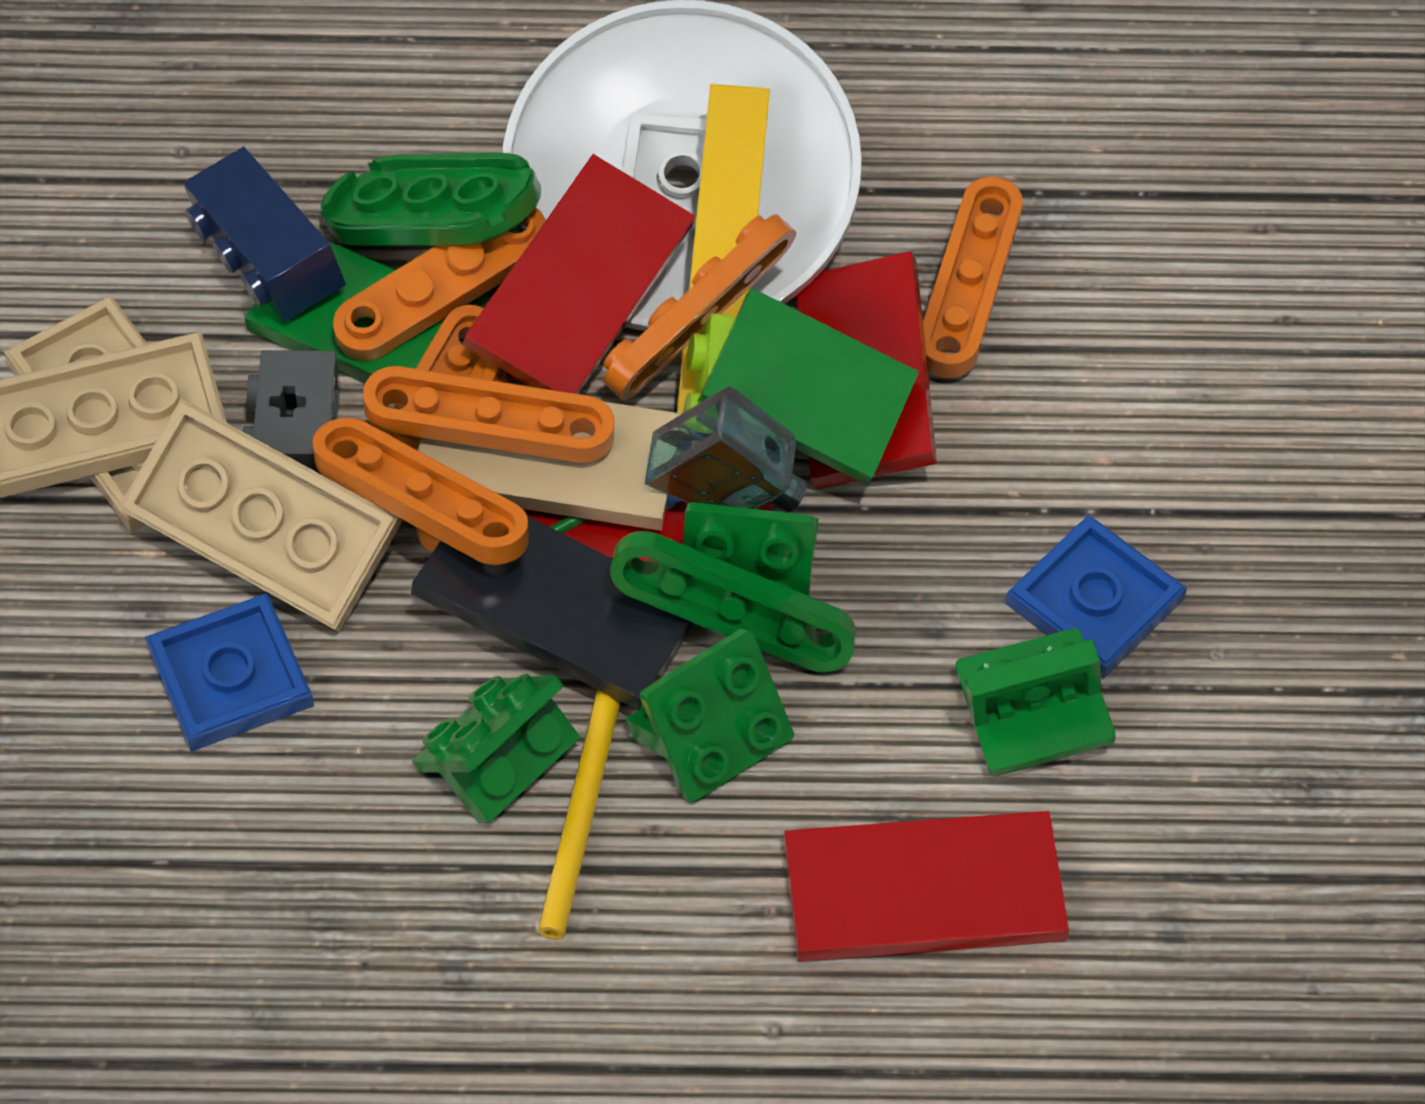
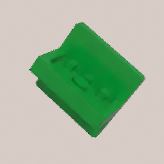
M690 502L687 504L685 511L683 545L809 596L819 518L788 512Z
M740 628L644 688L640 692V699L644 707L625 718L635 741L666 758L682 797L691 803L698 801L785 745L794 737L793 729L756 637L752 631L746 628Z
M1078 628L1067 629L956 661L955 665L959 682L988 772L991 776L1003 775L1115 743V729L1101 690L1100 660L1093 639L1084 641Z
M524 674L519 677L503 679L501 676H495L480 685L470 695L469 701L472 703V706L457 720L449 718L441 722L424 737L422 742L426 748L412 760V763L419 772H439L478 823H490L581 736L552 699L564 687L556 675L529 676V674Z

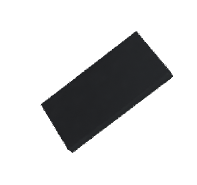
M527 516L529 530L528 547L519 558L509 563L500 565L485 564L443 541L439 542L413 580L412 595L639 711L643 706L640 692L659 680L694 624L691 621L625 595L612 581L610 575L612 558Z

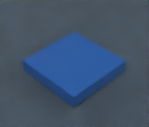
M1088 514L1007 592L1005 604L1045 635L1078 628L1084 641L1093 639L1100 660L1101 678L1105 679L1184 600L1187 587Z
M268 593L145 637L148 650L191 752L314 707L310 688Z

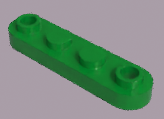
M639 531L630 533L623 537L615 546L610 575L614 585L629 597L725 636L731 635L740 628H746L754 633L760 650L812 671L831 672L845 666L853 656L856 628L851 617L837 607L653 532ZM638 557L650 558L653 561H643ZM821 628L831 633H819L816 629Z

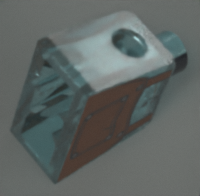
M727 386L653 431L644 484L684 502L757 509L769 503L783 512L790 513L799 506L806 492L805 480L792 473L796 449V440L793 433L731 386Z

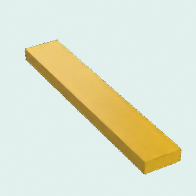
M710 84L689 289L694 286L692 280L697 271L709 259L715 256L722 260L738 245L736 244V238L741 230L753 218L759 216L770 88ZM750 289L722 315L736 317ZM688 346L683 350L677 405V413L681 414L684 412L688 392H694L696 371L687 370Z

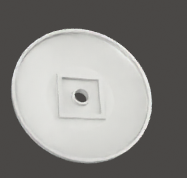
M670 0L637 5L614 12L590 23L555 48L538 66L520 93L508 121L502 152L520 155L528 161L530 168H533L541 185V197L536 208L541 211L545 219L551 214L592 154H595L694 214L697 218L710 84L770 88L759 215L767 219L774 214H778L796 231V237L784 256L752 288L785 304L806 288L827 266L839 249L850 227L856 209L861 180V148L855 117L847 96L827 65L806 43L775 22L748 10L709 1ZM681 165L690 166L698 172L699 178L689 187L677 188L666 180V175L671 169ZM696 218L692 228L625 327L646 331L650 327L648 325L649 318L664 301L671 297L678 301L689 290ZM518 224L513 228L515 233H521L527 227Z

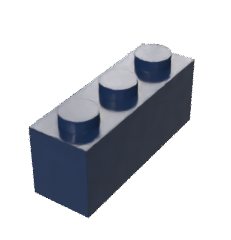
M244 146L183 182L192 206L185 209L191 225L202 240L205 241L212 236L215 240L213 242L214 249L231 274L238 270L243 273L241 276L242 282L251 298L259 307L268 303L283 322H286L346 285L330 243Z

